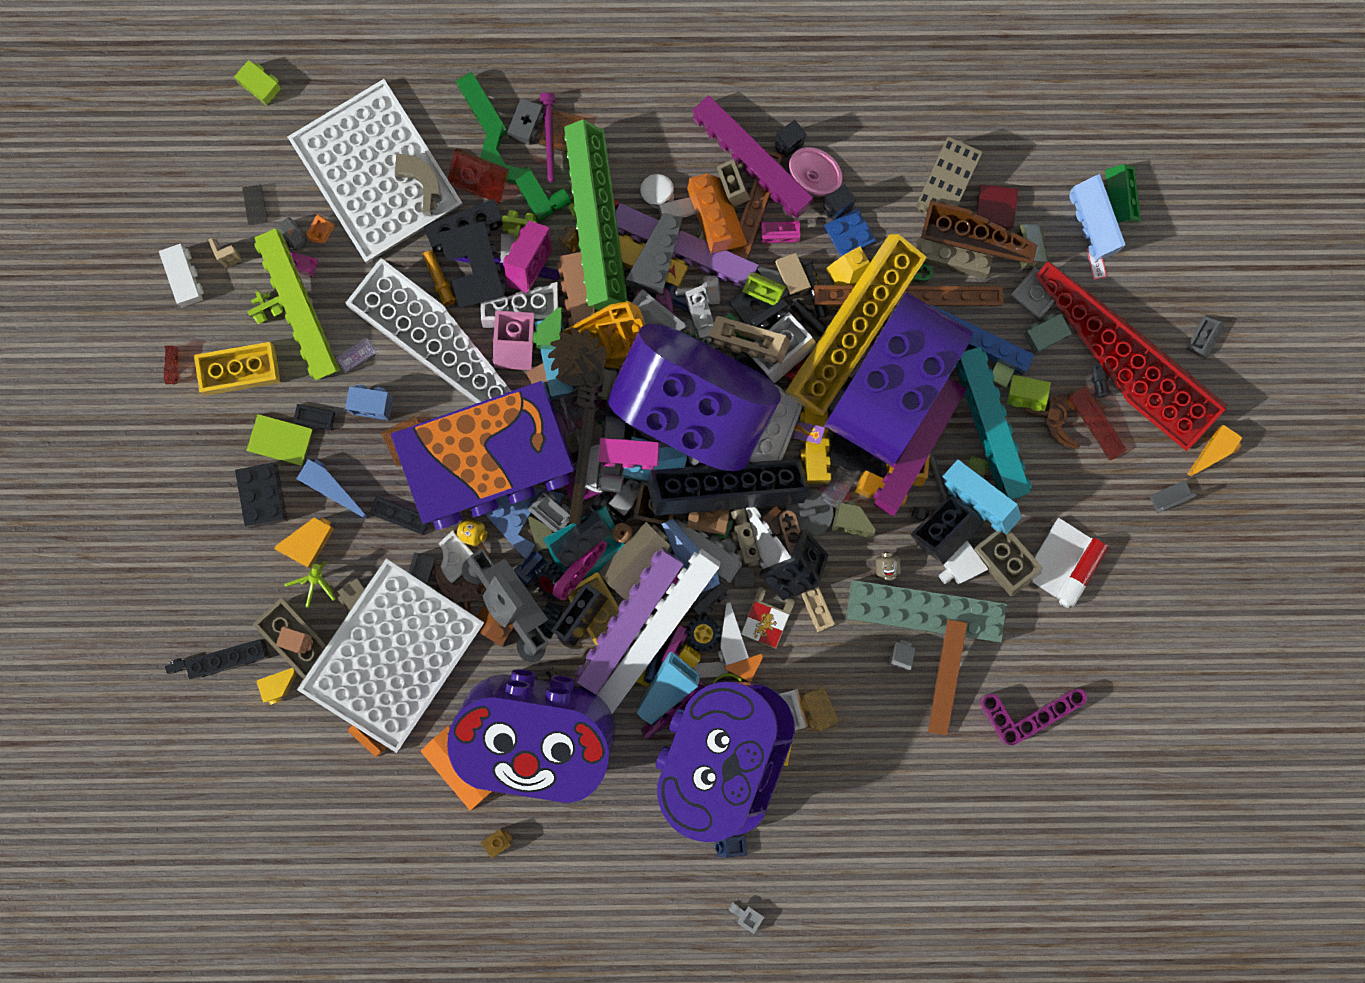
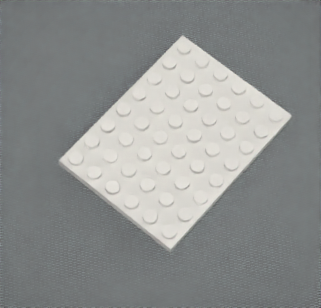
M385 79L288 136L289 141L366 264L424 229L423 226L438 221L463 205ZM396 154L412 155L423 160L436 175L441 189V199L434 198L436 199V211L432 212V217L424 216L422 212L424 194L422 184L415 179L399 178L396 176Z
M386 558L297 690L397 753L484 622Z

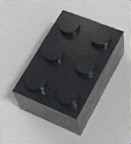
M268 463L235 470L245 527L255 528L288 521L277 464Z
M950 494L910 535L921 549L944 565L983 525V522L973 509Z

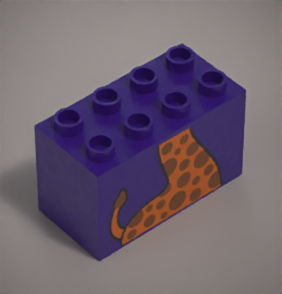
M546 381L530 384L391 433L422 523L425 524L433 521L436 530L459 523V521L463 520L460 511L467 508L471 509L473 517L496 510L499 507L496 498L508 495L510 504L533 497L535 495L533 485L545 481L548 491L570 484L572 480L569 473L576 469Z

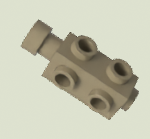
M746 508L732 511V518L736 521L737 525L732 528L733 532H731L732 541L737 543L738 547L736 554L740 557L739 560L742 561L743 565L748 564V567L759 565L758 549L750 523H748L746 518L748 516Z

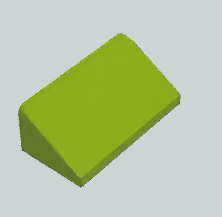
M751 272L742 292L775 305L780 301L786 286Z

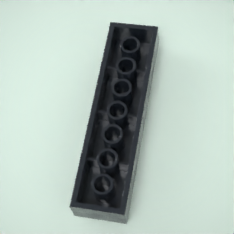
M800 459L748 462L747 466L739 471L721 470L711 466L650 470L647 482L655 516L800 504L805 502L809 492Z

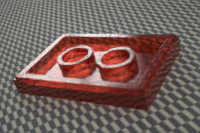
M456 148L452 158L448 181L451 185L488 200L494 199L499 204L502 199L509 169Z

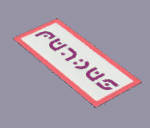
M1086 248L1093 279L1106 278L1107 273L1103 259L1095 261L1094 256L1092 257L1089 249Z

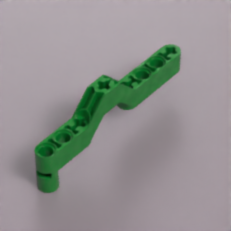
M472 72L455 80L459 90L486 133L480 160L490 178L517 185L533 214L536 215L538 222L552 215L554 209L557 208L559 211L571 204V200L564 189L547 197L528 166L521 169L504 163L498 153L502 137L508 134L504 124Z

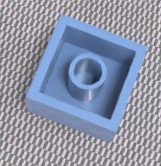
M355 384V387L349 386L345 409L351 415L389 421L393 398L384 388L374 387V390L367 389V386Z

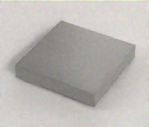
M1034 267L1012 292L1010 297L1039 320L1055 301L1036 278V274L1040 270Z

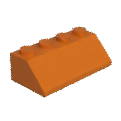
M708 173L690 177L687 190L710 253L747 245L736 212L727 197L721 178Z
M447 726L421 750V753L471 811L493 791L477 789L468 785L454 771L447 748L448 734L451 726Z

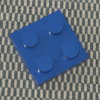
M858 208L824 226L840 257L859 246L863 249L876 241Z

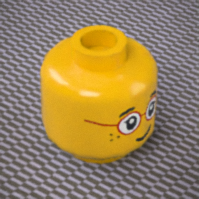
M466 519L459 524L457 535L461 542L478 546L486 540L487 531H485V525L482 522Z

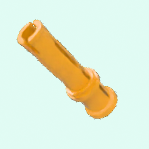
M434 251L424 252L422 256L436 285L435 292L439 294L442 301L441 304L444 307L453 305L457 302V298L454 297L451 291V284L446 281Z

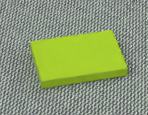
M257 414L246 451L303 466L314 430Z

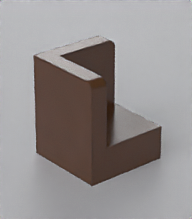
M777 506L761 519L768 524L775 537L782 533L779 524L781 511Z

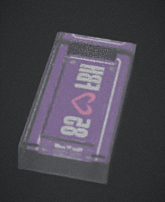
M365 337L335 358L347 374L378 354L368 337Z

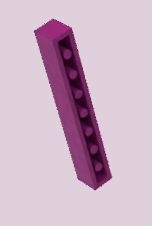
M709 95L692 110L694 122L698 126L702 125L706 129L707 135L711 139L715 138L719 142L720 148L724 152L728 151L736 164H741L745 168L744 171L749 177L756 178L760 188L764 191L767 189L771 193V198L777 204L780 202L784 206V211L790 217L793 215L797 219L813 205V197Z
M947 379L915 434L902 452V456L891 466L894 470L892 473L887 472L882 482L885 485L883 489L879 487L873 496L876 499L873 506L894 517L967 390L966 388Z

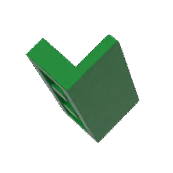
M1122 164L1106 169L1108 198L1117 223L1125 221L1132 223L1140 222L1135 166Z

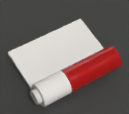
M1057 518L1034 557L1043 567V570L1032 583L1058 598L1059 603L1064 607H1074L1109 547L1100 540L1088 537L1062 519Z

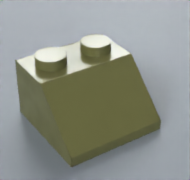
M1020 225L1015 234L1038 245L1033 264L1020 262L1021 269L1026 270L1044 266L1049 259V253L1047 248H1044L1043 241H1045L1043 230H1040L1039 225Z

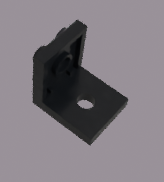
M741 292L729 300V304L743 323L769 330L787 313V303L784 299L775 305H771ZM757 302L761 308L754 311L750 308V304Z
M806 529L802 530L799 533L791 558L762 569L760 576L782 600H786L819 587L828 559V553Z

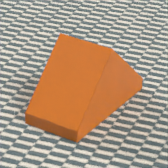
M759 654L724 667L726 671L751 682L763 656Z

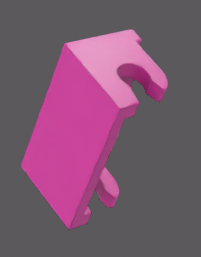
M799 220L793 222H761L762 244L799 242Z
M290 251L298 273L313 277L318 259Z

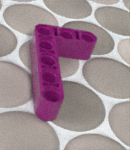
M1071 689L1014 723L996 695H983L980 699V706L1000 741L1005 745L1013 746L1084 705L1087 695L1081 689ZM1075 692L1080 695L1078 703L1072 700V695ZM989 697L994 700L992 708H988L985 704L986 699ZM1058 702H1061L1064 706L1061 713L1057 712L1055 708ZM1041 712L1047 714V720L1043 723L1039 720ZM998 714L1004 717L1002 725H998L995 721ZM1026 721L1031 726L1028 732H1024L1022 729V725ZM1009 731L1014 734V739L1011 742H1008L1005 738L1006 733Z

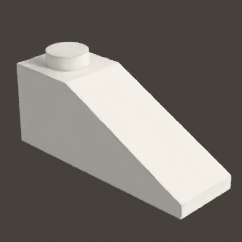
M727 603L725 607L720 642L721 651L718 652L721 663L725 662L726 665L749 658L731 603Z

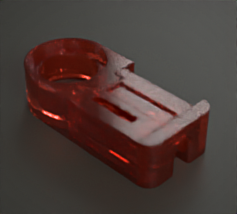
M165 346L164 381L166 385H176L178 381L179 350L176 346Z

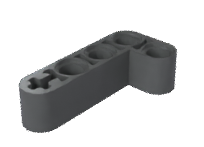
M605 415L602 438L624 440L625 421L618 416ZM599 462L596 482L597 490L620 492L622 485V476L619 475L620 463H615V467L603 466V462Z

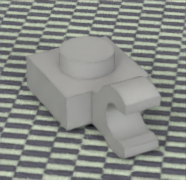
M732 902L728 908L729 911L740 917L737 923L753 934L765 918L749 906L743 910Z

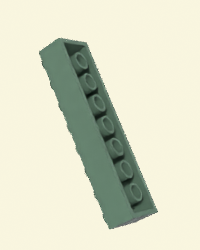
M853 580L850 584L845 620L944 635L948 618L967 621L965 638L1000 643L1002 642L1007 604Z

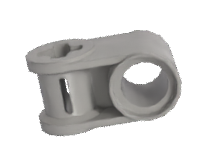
M629 479L620 492L613 496L609 504L624 516L638 497L640 483L634 479Z

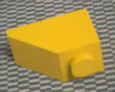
M293 668L256 680L263 703L269 702L270 705L281 702V698L287 695L297 675Z

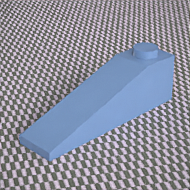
M308 459L297 480L366 519L368 515L332 474L324 468L325 464L317 459L314 462Z
M671 519L663 523L662 526L675 556L683 563L681 570L683 567L687 569L691 564L688 562L694 552L699 553V550L678 524ZM717 572L702 592L720 584Z

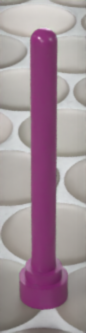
M546 92L540 94V103L544 107L547 176L548 181L553 183L555 181L552 107L553 103H555V94Z

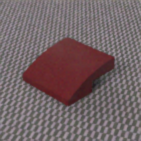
M980 184L977 214L1002 227L1014 228L1018 189Z

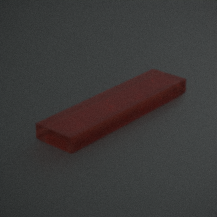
M1085 386L1068 397L1109 461L1127 450Z

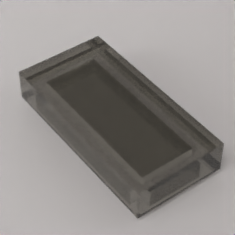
M262 185L242 187L248 224L255 225L268 222Z

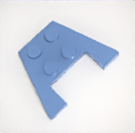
M533 488L535 491L533 497L514 504H510L508 495L496 498L499 507L494 511L488 512L486 515L525 559L529 557L536 545L521 537L519 533L531 514L528 506L543 489ZM550 491L558 498L556 501L560 504L564 494Z

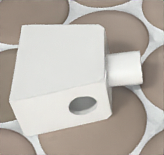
M966 541L944 564L946 570L938 576L944 584L952 579L957 584H960L988 570V568L969 542Z

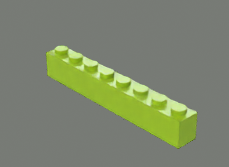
M273 229L254 237L256 243H254L255 248L264 259L262 261L263 267L270 273V283L279 294L277 296L278 302L281 307L284 306L287 313L285 318L288 324H291L293 327V337L302 348L300 349L301 356L308 362L310 376L314 377L315 380H320L339 372L340 369L281 230Z

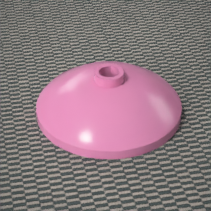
M812 147L801 148L792 155L789 161V170L792 178L810 194L828 196L837 190L842 183V172L838 163L829 154L820 149Z

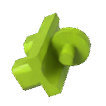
M509 210L507 215L502 218V231L515 235V241H517L521 228L525 227L528 221L537 223L536 215L527 213L525 219L518 218V212Z
M259 290L255 292L257 297L252 299L251 302L253 305L260 302L261 305L247 311L249 316H253L258 324L268 320L263 310L269 307L274 316L284 312L277 297L265 302V299L271 296L269 292L261 294Z

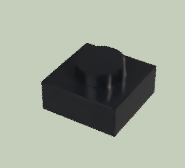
M178 658L170 661V665L165 666L167 674H174L186 670L184 660Z

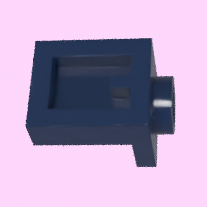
M734 836L717 841L715 844L717 856L723 858L747 856L746 836Z

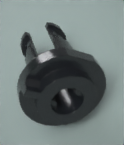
M602 491L588 508L591 510L590 513L595 509L597 511L606 507L615 526L630 519V514L623 516L609 504L612 493Z

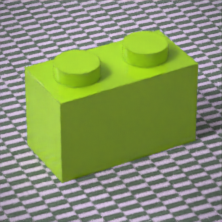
M248 60L234 78L241 86L267 106L281 90L278 85L279 80L271 73L269 75L264 73L265 69L257 62L253 64Z
M1013 375L1007 404L1015 407L1031 408L1034 411H1045L1051 382Z

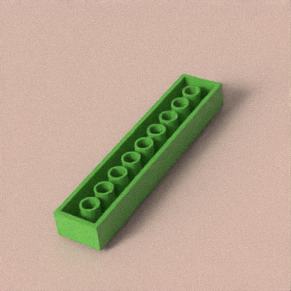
M580 120L564 127V138L567 143V158L570 166L569 174L572 181V194L575 203L574 211L577 218L576 227L579 233V247L582 255L581 264L584 270V284L587 293L586 301L589 307L601 310L610 304L627 302L628 299L604 130L585 120Z

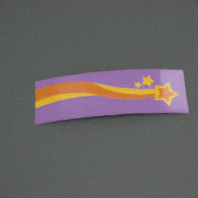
M797 422L791 438L820 444L825 427Z

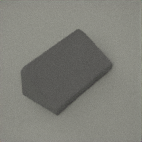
M1204 315L1187 349L1207 359L1224 329L1222 321Z

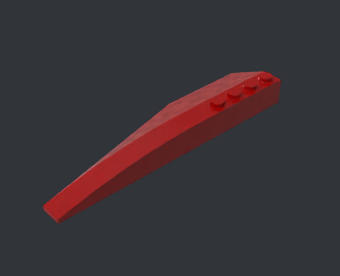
M1047 261L1036 274V278L1054 299L1058 308L1062 310L1093 356L1111 377L1126 401L1185 451H1188L1226 410V403L1128 322L1052 263Z

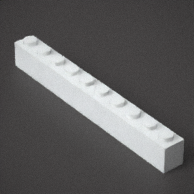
M703 549L699 553L694 552L688 562L691 564L687 569L683 567L677 576L679 578L677 583H672L666 591L667 597L664 600L662 598L655 606L656 612L654 615H649L644 623L646 626L643 630H639L634 638L635 641L632 645H629L623 654L624 656L617 663L597 693L606 703L611 714H613L719 569L721 562Z

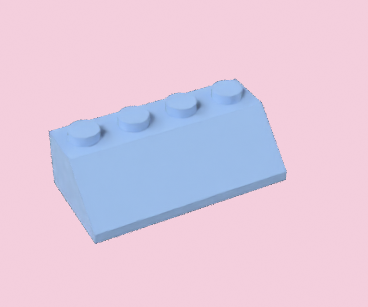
M1099 174L1074 186L1070 191V200L1077 209L1076 217L1082 223L1083 236L1089 242V253L1092 257L1094 256L1095 261L1115 255L1125 246Z

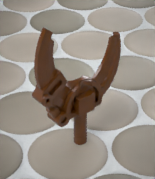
M1071 391L1064 396H1051L1048 399V410L1034 411L1031 408L1025 407L1024 412L1046 417L1044 425L1050 432V436L1057 443L1063 444L1065 447L1079 449V442L1068 436L1062 428L1067 419L1066 411L1069 409L1071 411L1080 409L1081 407H1090L1096 410L1102 409L1104 411L1108 407L1095 398L1077 395L1074 391Z
M481 542V543L478 545V546H479V550L483 549V550L485 551V553L487 554V556L489 557L488 552H487L485 546H484L483 543ZM438 565L435 566V581L438 583V589L442 591L441 593L445 597H449L448 599L453 600L454 603L462 602L463 609L471 613L470 601H484L483 595L486 587L483 583L461 582L454 586L445 577L442 568L438 567Z

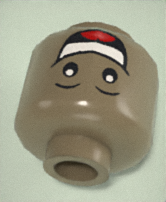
M882 552V556L876 558L877 576L881 577V580L897 579V576L901 574L900 557L893 555V552Z

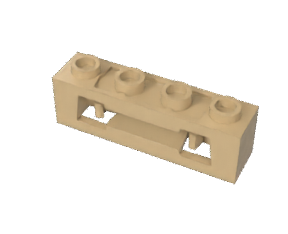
M721 316L716 317L709 334L713 345L719 348H724L725 346L736 353H741L742 351L750 357H762L765 361L773 364L775 362L783 363L791 343L786 335ZM735 332H738L740 336L764 342L763 346L765 348L757 343L737 338Z

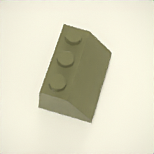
M845 500L835 508L831 531L868 539L875 534V528L861 507L856 506L855 502Z

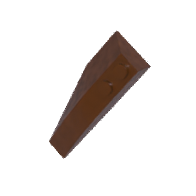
M930 200L921 238L986 255L1033 264L1038 247L1037 244L966 208Z

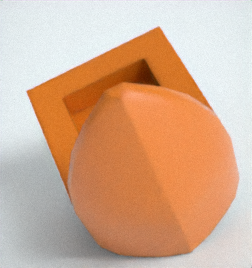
M316 215L310 229L306 232L307 238L313 243H325L335 224L321 215Z

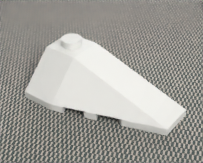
M755 507L746 508L762 569L791 558L779 539L771 535L770 527L765 521L761 520V515Z

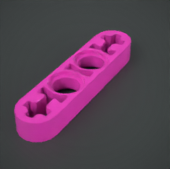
M602 540L568 568L554 586L553 595L560 600H566L606 550V541Z

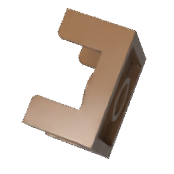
M729 509L689 513L687 528L725 535Z

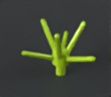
M323 561L321 565L313 564L308 576L284 584L285 587L297 583L303 585L307 581L311 583L306 607L310 606L315 584H320L329 597L335 600L332 594L334 590L322 577L321 570L326 565V561Z

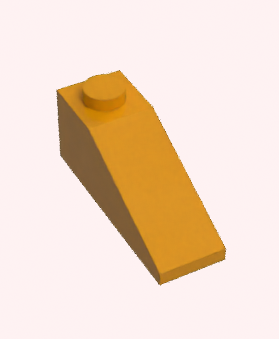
M1225 425L1218 427L1187 474L1192 476L1228 455L1236 453L1241 447L1239 442L1243 437Z

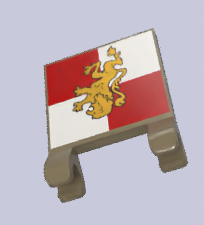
M759 587L741 635L776 649L795 601L788 598L783 610L762 602L766 589Z

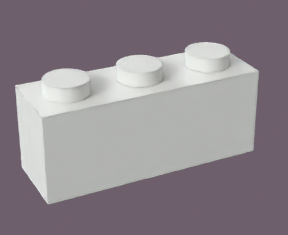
M178 244L159 251L177 305L183 308L203 301L201 294H204L201 284H197L195 277L198 274L194 265L191 266L189 259H192L189 249L185 248L182 244Z

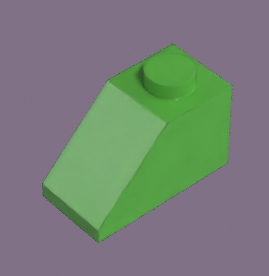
M557 307L537 326V332H533V343H537L538 349H556L550 343L555 340H561L559 333L562 332V308Z

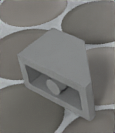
M900 640V643L895 642L888 665L905 671L911 670L915 648L911 647L912 643Z

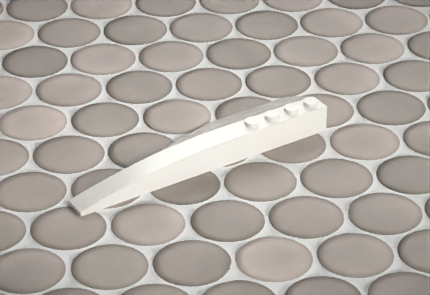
M380 258L347 300L346 305L474 403L477 404L511 392L506 383L500 378L445 307L382 258Z

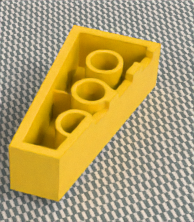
M805 407L803 412H800V422L825 427L824 425L828 420L827 410L823 416L813 414ZM825 427L820 444L800 440V442H804V449H801V461H804L803 471L807 485L828 484L831 481V473H828L830 457L827 455V452H829L827 427Z

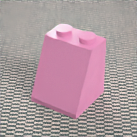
M495 311L493 368L531 370L534 313Z

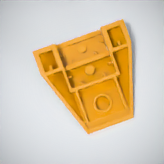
M627 301L610 304L568 327L563 332L572 335L571 328H575L583 335V331L587 329L591 341L598 337V347L605 346V367L621 369L639 329L646 324L640 308Z

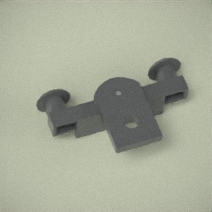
M483 549L470 555L462 565L464 578L473 584L483 583L487 589L483 599L492 617L503 627H507L510 624L513 625L521 637L517 643L519 656L527 662H537L542 659L549 642L538 627L547 622L548 618L506 559L494 565Z

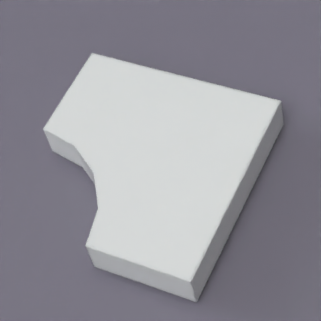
M454 531L449 533L439 543L443 550V561L440 567L445 577L452 584L462 575V565L465 560L474 554L465 543L460 541L459 536Z

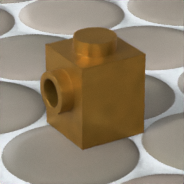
M500 828L480 843L492 859L511 846L513 838L507 829L504 831Z

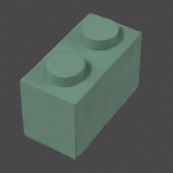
M1052 314L1044 319V323L1039 325L1036 322L1027 327L1028 331L1024 335L1034 354L1072 334L1061 314L1057 316Z

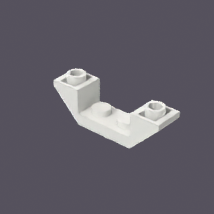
M702 285L686 291V302L691 318L697 328L699 338L702 337V342L707 343L708 346L714 349L719 348L713 345V341L709 338L714 322L709 309V299L705 286Z

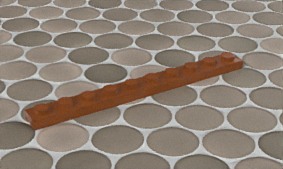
M815 285L814 305L842 306L855 286ZM908 286L904 293L908 292L926 304L933 306H1003V286Z

